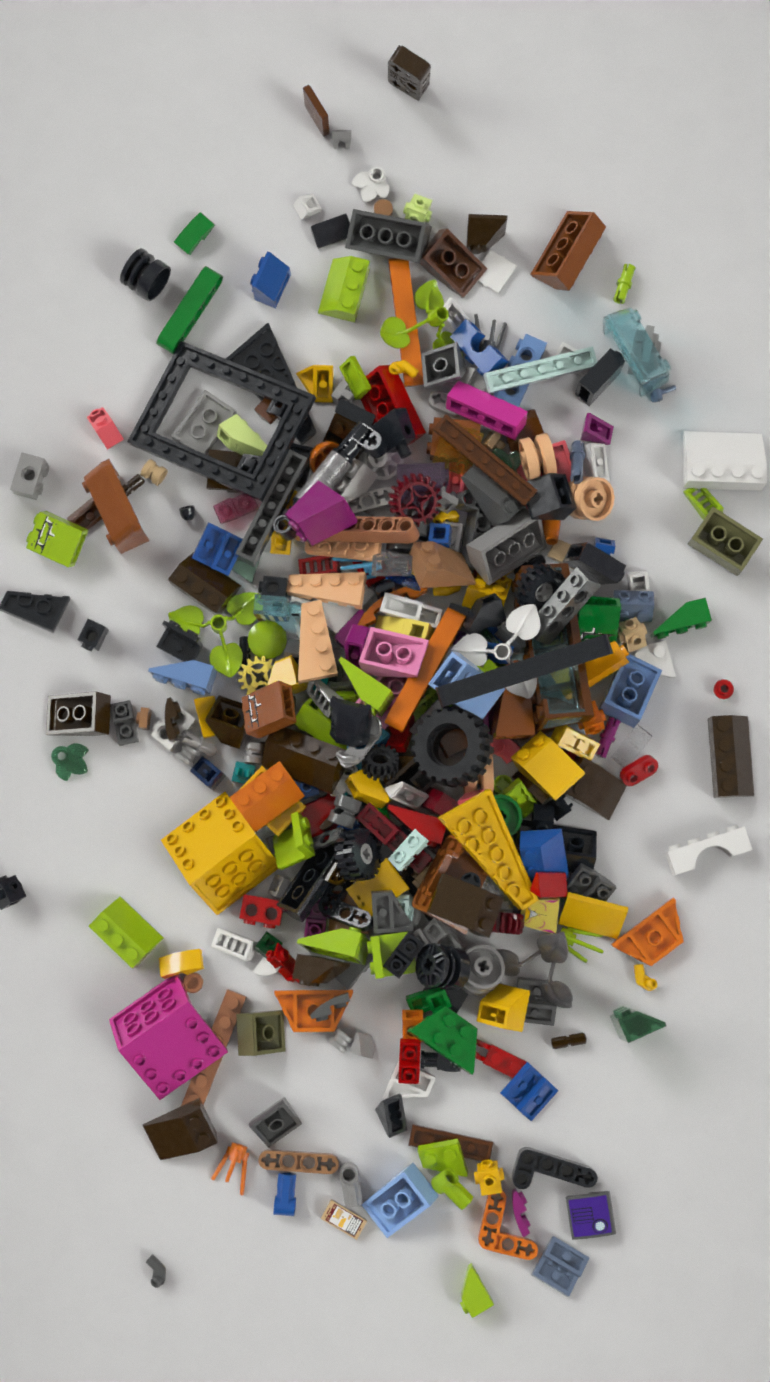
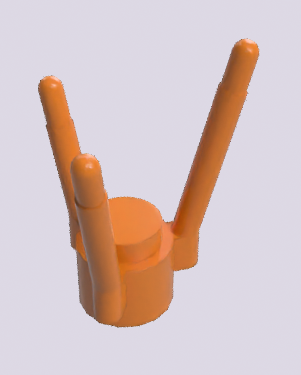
M232 1142L231 1147H227L226 1153L217 1166L211 1180H215L229 1157L231 1164L225 1182H229L236 1162L241 1163V1160H243L240 1195L242 1196L245 1189L247 1159L249 1153L246 1151L248 1147Z

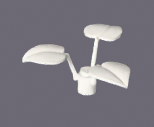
M523 605L510 613L506 620V628L509 632L515 634L506 643L496 645L494 650L486 649L487 641L482 635L472 633L464 636L451 648V651L459 652L476 666L485 664L487 661L486 653H494L497 659L506 660L509 664L514 663L510 659L512 655L510 644L517 636L523 640H529L539 633L541 624L536 605ZM537 678L505 688L515 695L529 699L535 692Z

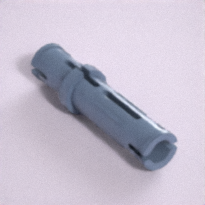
M575 440L571 445L572 452H570V480L572 482L574 479L573 483L579 484L583 481L585 452L583 451L584 443H581L580 440Z

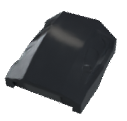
M332 696L330 700V736L336 743L354 748L368 744L372 723L371 705H363Z

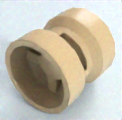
M149 459L143 466L140 475L145 479L149 478L153 484L159 486L165 479L168 470L163 466L159 467L154 460Z

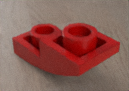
M400 1038L398 1083L419 1084L421 1047L419 1039Z

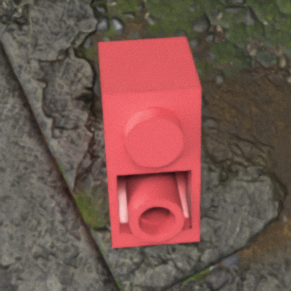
M103 407L93 410L87 416V419L107 450L124 440Z

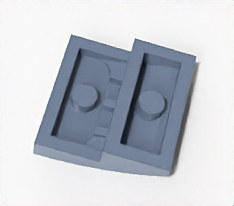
M552 1236L531 1275L566 1297H569L578 1278L581 1277L589 1257Z

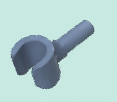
M676 386L655 389L650 394L651 401L653 403L662 401V395L676 390Z

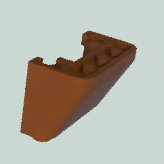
M450 834L443 840L413 898L412 906L420 912L466 935L468 931L427 913L440 876L444 873L460 880L464 874L472 872L480 877V888L486 877L489 876L458 840Z

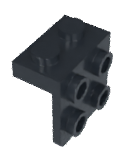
M172 620L169 622L163 621L162 625L166 630L156 647L183 662L195 660L203 647L198 634L189 629L187 632L180 627L181 625Z

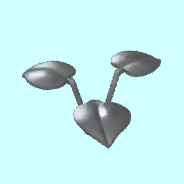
M564 931L539 936L537 939L539 950L523 962H519L518 956L510 950L496 949L504 960V975L517 976L520 973L519 967L524 966L540 954L545 962H552L547 978L548 983H542L540 986L541 993L549 1003L557 1005V1007H572L573 995L569 987L560 981L552 982L555 964L563 963L568 958V944Z

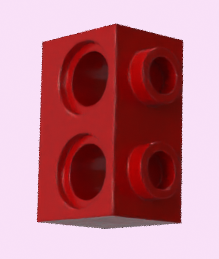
M244 894L239 918L244 919L243 923L255 925L256 922L264 923L263 927L275 929L276 925L281 926L283 910L276 905L278 900ZM251 904L257 907V913L254 916H250L247 913V907ZM270 908H274L277 911V917L274 920L268 919L266 915Z

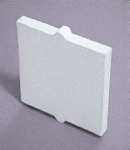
M489 250L482 261L488 269L478 282L483 284L484 288L488 287L499 294L517 266L505 259V256H500L494 251Z

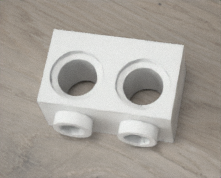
M181 707V712L178 714L184 715V721L181 724H177L180 730L178 738L180 736L185 737L181 733L184 730L190 731L198 722ZM165 719L162 722L158 721L152 728L153 733L151 735L172 752L180 741L171 743L169 739H162L161 734L166 730Z

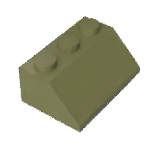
M712 507L688 542V545L738 576L757 550L763 538L715 507Z

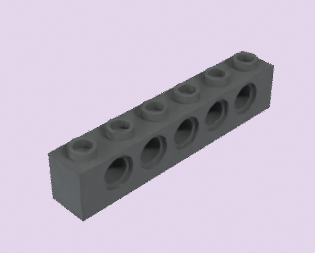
M289 450L235 553L238 560L255 568L274 532L273 523L275 519L284 513L308 466L307 457Z

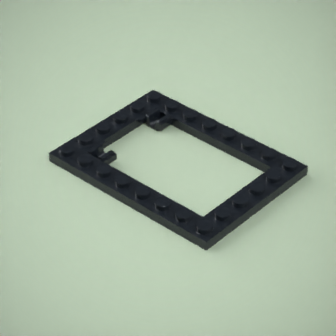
M180 341L127 442L136 448L263 502L316 397L311 393ZM190 368L271 400L266 412L272 416L273 414L276 415L280 421L258 463L242 456L236 468L156 434ZM246 466L249 467L248 472L244 471Z

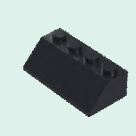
M522 820L521 827L514 836V844L520 858L521 831H531V821ZM553 824L552 829H562L569 873H573L580 863L594 870L597 853V831Z
M337 843L315 850L316 855L305 861L276 904L293 919L303 922L309 916L315 903L321 898L327 885L330 884L325 878L335 861H338V859L335 860L337 852L334 851L335 846H338Z

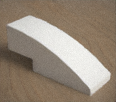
M385 592L380 612L392 617L429 623L435 631L441 620L443 609Z

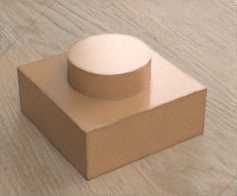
M141 707V711L137 712L136 724H139L140 729L150 730L152 713L150 708Z

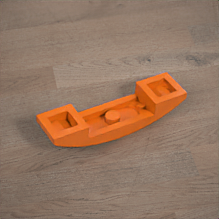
M413 585L390 593L402 597L407 596V598L415 600L427 593L428 588H420L419 585ZM383 597L377 600L364 613L358 625L369 627L376 623L374 614L380 611Z

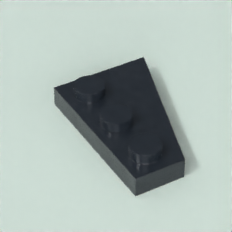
M7 591L0 603V611L54 633L70 601V596L57 597L49 594L34 595L26 592Z

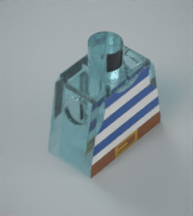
M255 594L253 614L258 621L289 622L290 616L301 615V605L291 604L288 597Z

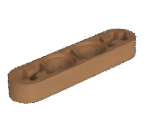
M267 1149L262 1151L258 1159L259 1165L266 1170L333 1174L339 1167V1159L330 1153ZM270 1154V1158L277 1159V1154H281L279 1159L280 1166H276L277 1161H271L269 1165H266V1161L262 1160V1158ZM291 1155L294 1158L295 1162L291 1167L283 1164L284 1156ZM306 1157L314 1158V1167L306 1168L304 1166L303 1160ZM318 1157H322L321 1162H327L328 1158H331L332 1162L336 1163V1166L334 1165L332 1169H328L327 1165H321V1169H317Z

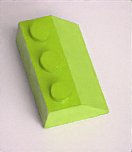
M354 256L334 258L332 260L318 314L356 322L370 271V260Z
M309 698L296 715L295 724L302 731H306L315 739L347 750L346 745L336 743L330 736L331 718L326 717L314 701Z
M121 896L105 908L88 926L132 969L136 968L164 939Z

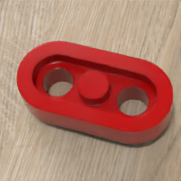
M651 755L640 757L621 770L620 780L626 786H634L657 771V760Z

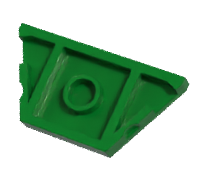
M442 1006L434 1011L432 1015L422 1019V1022L408 1029L407 1032L468 1074L473 1075L478 1028L448 1007Z

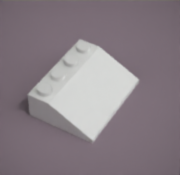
M683 432V488L763 490L767 484V463L762 434Z

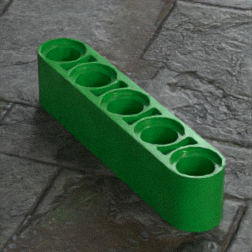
M207 266L201 270L158 336L156 342L158 346L172 354L175 353L180 341H185L223 281L221 274Z

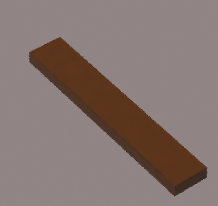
M447 414L433 428L434 432L524 507L538 492L537 489Z

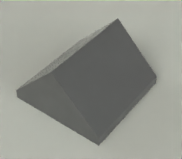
M457 342L421 353L425 389L460 379L467 371Z
M283 1097L253 1118L248 1125L269 1148L299 1127L302 1122L287 1099Z

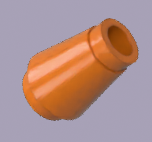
M542 520L546 543L549 545L558 543L560 520Z

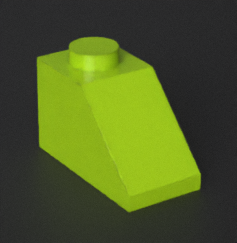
M470 1263L467 1267L461 1291L462 1302H460V1305L465 1314L470 1313L471 1317L474 1318L492 1307L494 1303L474 1266Z

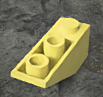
M378 615L375 628L426 640H430L434 632V628L429 623L407 618Z

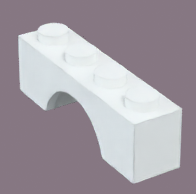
M738 825L726 828L727 832L719 834V831L707 834L708 838L701 841L699 837L688 840L689 845L681 847L680 843L670 846V851L665 852V856L672 876L695 869L698 855L707 847H717L723 850L729 857L753 850L745 826L738 828Z

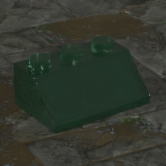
M624 1006L613 1010L614 1014L610 1015L619 1039L627 1043L667 1026L664 1021Z

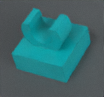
M236 761L231 781L245 784L255 773L256 766Z

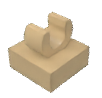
M491 430L481 443L487 449L493 448L497 452L499 450L502 451L506 445L500 440L503 434Z

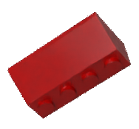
M379 365L366 375L372 389L361 398L362 404L366 411L376 415L374 424L394 408H406L416 435L415 439L409 443L412 444L425 435L426 431L399 374H391L389 372L390 365Z

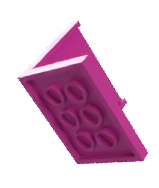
M179 975L167 978L109 1019L118 1051L159 1100L228 1053L225 1045L191 1004Z

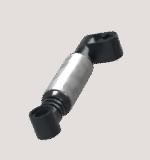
M358 421L337 448H333L325 460L322 461L320 467L302 486L303 488L293 498L294 502L292 505L318 480L333 490L337 482L343 478L342 476L352 466L353 459L360 450L374 458L382 457L387 451V445L381 435L363 422ZM371 438L374 444H370L368 440ZM284 514L275 519L273 527L282 539L290 541L296 537L295 534L297 532L290 526L283 530L289 522Z

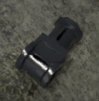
M421 1050V1069H424V1067H437V1070L446 1072H461V1068L454 1063L451 1065V1061L438 1052H425V1050Z

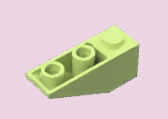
M237 414L218 426L217 437L229 450L241 455L244 453L257 456L263 455L267 445L259 434L254 432L247 422Z

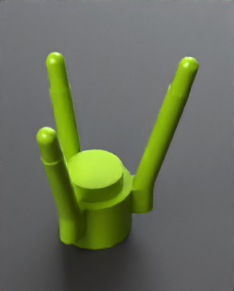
M562 927L560 932L564 931L568 945L573 946L576 943L598 953H604L602 949L576 939V934L603 937V935L567 927V929ZM568 946L570 953L584 963L588 962L586 958Z

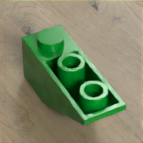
M706 597L686 602L650 635L651 638L663 639L669 637V633L676 632L677 635L683 634L693 627L696 630L706 628L707 624L712 621Z

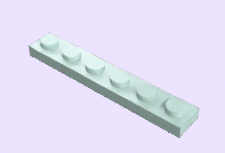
M589 347L487 372L483 376L489 394L590 369L597 363L594 348Z

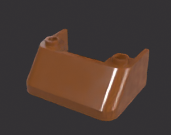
M107 459L84 476L85 481L82 482L86 493L90 492L109 532L106 537L110 545H115L118 551L123 554L149 542V539L142 529L119 480L117 470L110 459Z

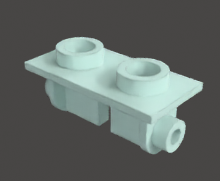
M414 829L388 860L399 872H402L415 859L413 856L415 854L419 855L428 846L429 840Z

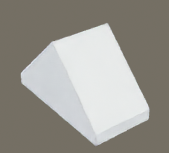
M449 298L443 306L448 310L449 317L443 323L445 328L454 332L465 319L470 322L472 321L453 298Z

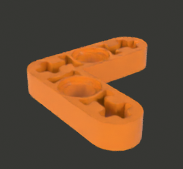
M502 1189V1193H500V1196L503 1197L502 1200L497 1202V1208H501L500 1211L495 1208H488L489 1205L494 1206V1199L491 1196L496 1194L487 1195L478 1235L480 1246L489 1251L517 1258L534 1259L537 1256L538 1248L533 1240L500 1232L507 1198L504 1190ZM491 1212L498 1215V1221L495 1224H490L486 1220L487 1215ZM484 1226L490 1229H496L495 1232L491 1230L490 1236L493 1239V1242L489 1241L488 1245L485 1244V1241L482 1239V1237H486L488 1233V1229H484ZM507 1238L512 1239L514 1242V1246L510 1250L502 1247V1242ZM517 1241H521L520 1246L527 1247L528 1244H531V1248L534 1251H530L529 1255H526L525 1250L519 1248V1253H517Z

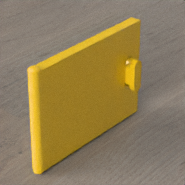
M385 858L380 868H377L379 872L375 874V878L357 881L346 889L357 906L369 912L371 916H373L371 891L392 890L397 898L410 889L388 858Z

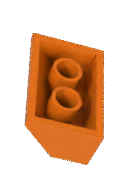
M279 761L229 798L252 829L257 832L303 799L305 795Z

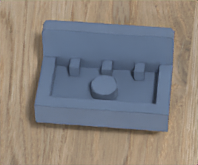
M614 590L613 597L620 598L621 603L619 621H626L636 617L639 622H652L654 612L653 591Z

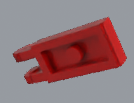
M477 1039L476 1045L488 1049L485 1057L476 1052L475 1058L511 1078L527 1063V1061L493 1044L489 1045Z

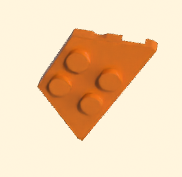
M671 898L611 943V946L649 966H653L684 942L675 898Z
M353 990L274 991L293 1032H335L347 1006L335 1009L334 1005H332V1014L328 1015L329 1019L316 1022V1018L311 1019L310 1015L320 1005L338 995L349 993L351 999Z

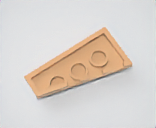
M308 542L305 543V551L309 555L380 562L382 543L319 542L313 546Z

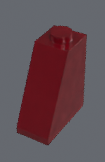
M430 787L424 792L429 797L421 805V807L439 817L457 807L458 802L444 792Z

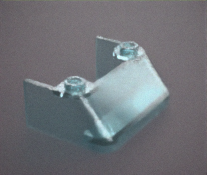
M630 307L603 317V334L606 335L610 332L640 384L639 395L642 397L668 382L671 367L666 359H662L641 324V316L638 310H633Z

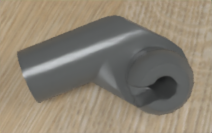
M152 1254L146 1263L153 1269L151 1285L158 1288L165 1282L166 1268Z

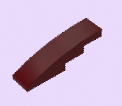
M370 802L356 817L393 852L408 837L407 834ZM422 850L419 855L415 854L413 856L415 859L409 866L418 874H421L433 858Z

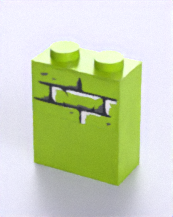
M39 512L33 521V524H35L33 531L27 536L26 542L28 544L26 548L68 568L75 566L89 530L51 512Z

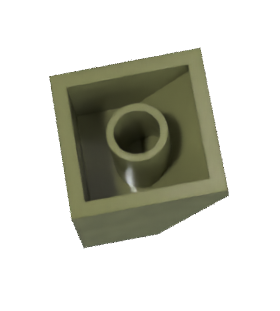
M283 1010L236 1014L238 1056H257L286 1052Z

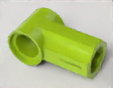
M450 1167L441 1171L431 1180L433 1189L439 1194L445 1193L461 1210L466 1208L473 1199V1196L459 1182L456 1171Z

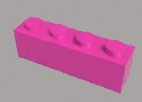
M459 380L447 394L446 409L515 440L526 425L528 411Z

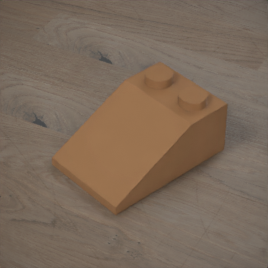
M433 541L413 543L407 560L420 588L475 585L476 582L462 553Z

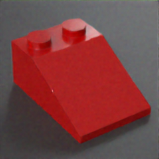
M388 804V812L410 832L416 829L429 840L427 843L428 847L436 848L437 845L441 846L446 827L437 817Z

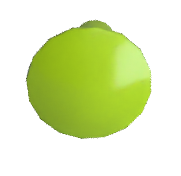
M260 621L253 625L249 631V648L252 654L259 658L265 656V659L276 658L286 648V632L281 625L274 621Z

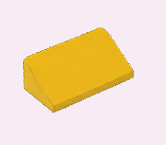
M215 696L194 699L204 739L215 737V734L205 722L209 711L216 701Z

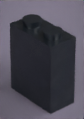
M610 348L579 381L575 395L590 406L621 373L625 363L623 355Z
M588 542L570 545L563 560V563H568L573 569L579 567L590 572L601 585L618 583L625 574V564Z

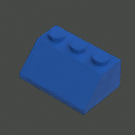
M562 829L521 831V859L531 883H533L536 872H565L566 879L569 878Z

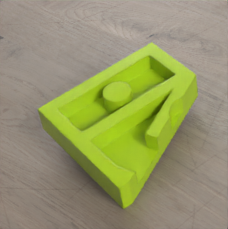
M458 1139L418 1146L417 1151L423 1168L441 1172L450 1167L456 1171L457 1175L468 1176V1168Z

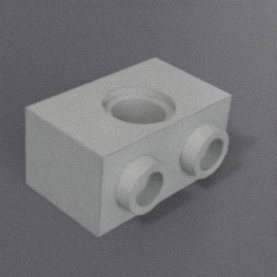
M22 452L10 490L16 495L37 500L38 495H41L43 491V479L49 472L47 461L44 458ZM35 473L33 480H27L29 474Z

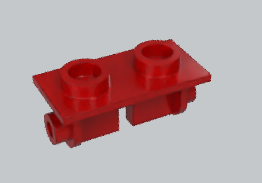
M278 942L275 951L270 950L266 953L267 961L275 969L280 967L278 972L287 981L294 982L296 980L299 983V980L292 979L296 960Z

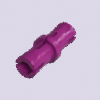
M613 717L608 718L604 732L599 736L601 738L599 741L600 746L595 755H600L601 758L606 759L611 743H614L616 739L614 736L621 723L620 720H615Z

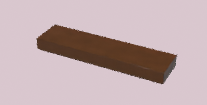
M412 1124L408 1146L418 1148L419 1145L458 1139L464 1158L484 1161L490 1160L493 1141Z

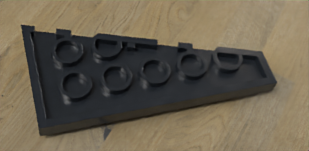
M269 323L265 324L226 358L234 363L296 387ZM255 394L261 401L264 399V397ZM309 413L296 436V440L301 445H304L317 433Z

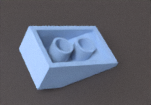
M411 1163L364 1201L362 1206L386 1238H388L430 1207L439 1195L416 1165Z

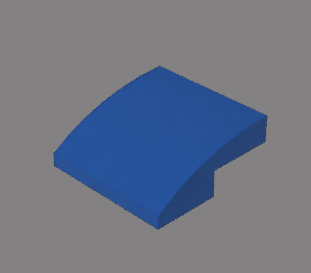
M208 522L191 558L229 576L237 560L235 553L243 539Z
M527 1062L500 1093L524 1116L532 1121L559 1090Z

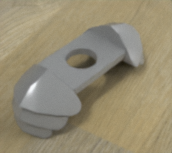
M372 715L370 740L364 749L358 750L349 746L346 751L339 750L336 752V757L344 768L359 764L381 737L382 724L378 717Z

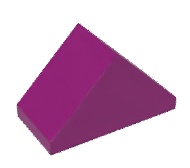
M587 413L580 440L610 445L614 426L591 413Z

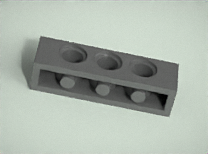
M576 567L538 611L541 626L539 633L534 637L536 641L550 645L601 586L590 572Z

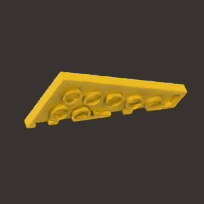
M491 789L484 790L438 817L442 824L519 910H524L538 901L537 895L530 891L532 883Z

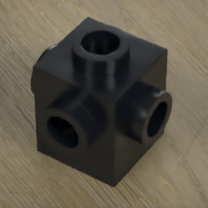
M7 875L0 877V909L3 910L17 904L26 897L22 884L16 875L9 878Z

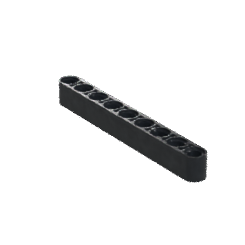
M604 634L448 683L435 689L442 708L613 654L608 635Z

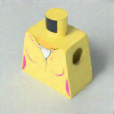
M538 897L537 902L524 910H519L513 904V913L525 915L524 926L548 933H556L560 897Z

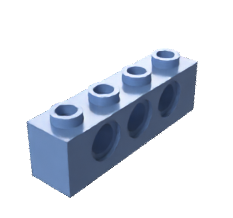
M525 334L524 339H519L515 349L518 350L516 356H511L507 366L511 367L540 360L546 350L547 342ZM528 355L531 359L529 361H525L521 358V356ZM529 384L510 388L515 391L513 395H508L505 390L494 392L493 396L519 407Z

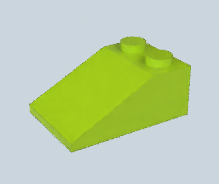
M340 657L339 661L363 704L371 705L373 716L378 714L382 717L395 698L392 690L343 657Z
M349 927V930L341 928L300 938L297 940V943L309 952L365 965L368 956L367 941L370 940L366 937V934L361 933L360 929Z

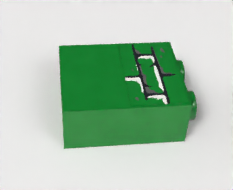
M591 596L577 613L581 642L604 634L608 635L610 643L617 640L621 612L620 598Z

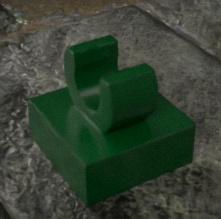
M266 931L254 947V950L267 959L266 953L270 950L275 951L278 942L281 946L283 943Z

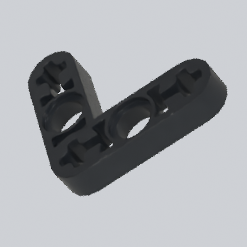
M346 880V883L343 885L339 884L343 887L339 894L333 893V889L339 885L330 883L318 904L322 915L346 926L358 928L363 932L370 930L373 926V918L370 913L343 902L348 894L346 889L353 882ZM331 904V905H332V908H331V909L328 908V909L326 910V909L324 908L325 906H329V905ZM344 910L351 911L348 918H341V913ZM366 917L367 922L361 924L358 919L364 920Z

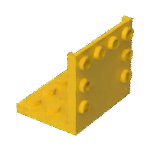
M226 791L161 839V842L188 884L216 915H219L279 869L277 868L275 856L257 836L229 798Z

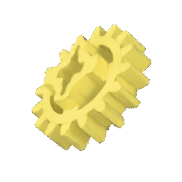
M254 656V661H251L249 658L246 659L247 666L241 664L244 670L238 672L239 675H242V678L237 681L243 682L240 689L246 688V695L257 691L255 689L258 685L267 686L269 681L267 672L269 669L272 671L273 668L271 665L272 659L266 662L265 656H262L261 660ZM254 664H263V666L257 670L251 667ZM262 672V678L265 681L256 682V676L253 673L259 674ZM246 673L250 675L251 683L249 685L246 681Z

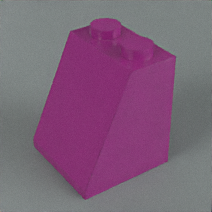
M319 480L285 514L289 520L288 525L297 532L295 534L301 542L304 543L306 541L312 546L358 522L345 498Z

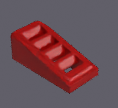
M327 556L298 559L300 574L341 573L340 561H333V557ZM330 560H332L333 569H331ZM322 561H325L326 570H324V571H323ZM314 562H317L318 572H315ZM306 563H309L310 573H307Z

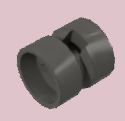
M337 793L334 801L335 809L331 810L327 821L353 829L356 820L354 814L359 812L362 802Z

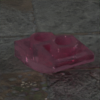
M241 494L233 499L228 498L213 506L220 524L238 519L259 509L256 500L245 494Z

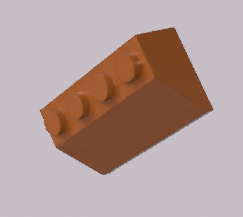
M567 211L530 275L556 290L570 291L598 240L601 238L606 225L595 212Z

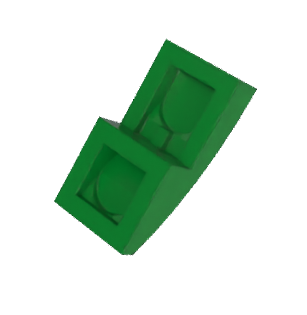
M200 212L182 230L174 243L191 255L199 242L206 239L215 224Z
M441 988L423 990L406 996L410 1010H423V1013L431 1010L434 1013V1011L442 1006L452 1007L446 990Z

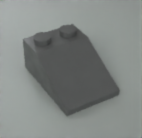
M475 465L461 477L492 526L509 521L523 506Z

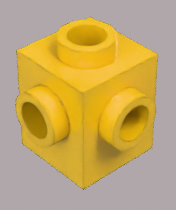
M484 1160L481 1163H477V1171L474 1172L475 1184H480L481 1195L502 1193L501 1181L505 1180L503 1167H498L497 1160Z

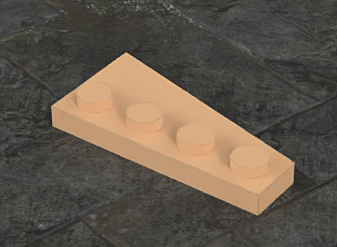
M365 572L289 575L286 592L288 596L309 600L314 598L324 603L334 602L338 603L339 606L346 607L350 605L354 606L355 609L362 610L367 576Z
M317 600L302 603L298 684L338 676L322 602Z

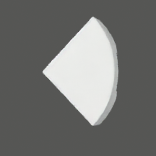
M263 957L253 972L257 975L268 976L276 973L280 967L275 969Z

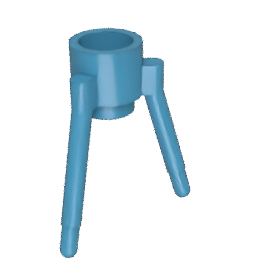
M332 558L333 561L363 562L362 564L341 566L340 569L363 568L364 572L368 573L366 580L376 578V574L381 573L380 562Z

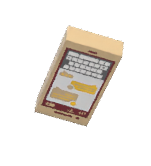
M332 1199L321 1216L322 1220L356 1240L367 1222L365 1218Z

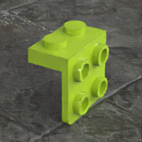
M298 811L291 814L293 828L284 831L279 837L277 835L273 837L276 864L280 870L315 856L310 822Z
M407 932L370 936L371 941H367L368 954H373V962H369L371 975L375 974L376 979L395 976L385 969L383 965ZM415 958L403 974L415 973Z

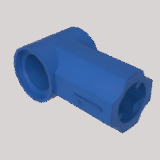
M287 1172L278 1174L277 1196L275 1195L273 1215L295 1216L296 1174Z

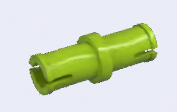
M624 264L621 277L617 280V289L613 301L620 304V301L621 304L625 303L628 290L632 287L631 280L636 269L634 265Z

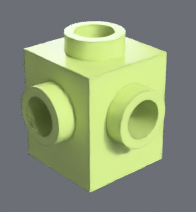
M414 194L410 203L407 202L403 210V213L406 214L405 219L429 223L432 211H430L432 200Z

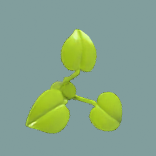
M436 279L424 283L415 292L414 299L417 307L421 310H426L428 314L425 320L406 329L405 323L400 318L389 317L383 322L380 330V336L383 341L397 349L404 348L410 343L407 333L426 323L432 327L439 326L436 333L438 339L433 342V349L454 343V340L450 337L452 333L448 331L441 333L442 328L445 326L443 322L448 319L449 312L443 307L444 300Z
M246 592L232 597L226 607L227 612L232 617L214 615L211 620L202 624L204 615L196 606H183L169 612V621L172 620L178 623L186 632L189 629L199 635L200 627L205 628L211 625L212 630L220 635L222 646H216L211 650L209 656L210 663L215 667L216 671L230 678L239 671L243 661V653L237 643L232 642L226 645L223 633L227 629V621L236 618V621L241 625L254 623L257 620L254 614L260 613V594Z

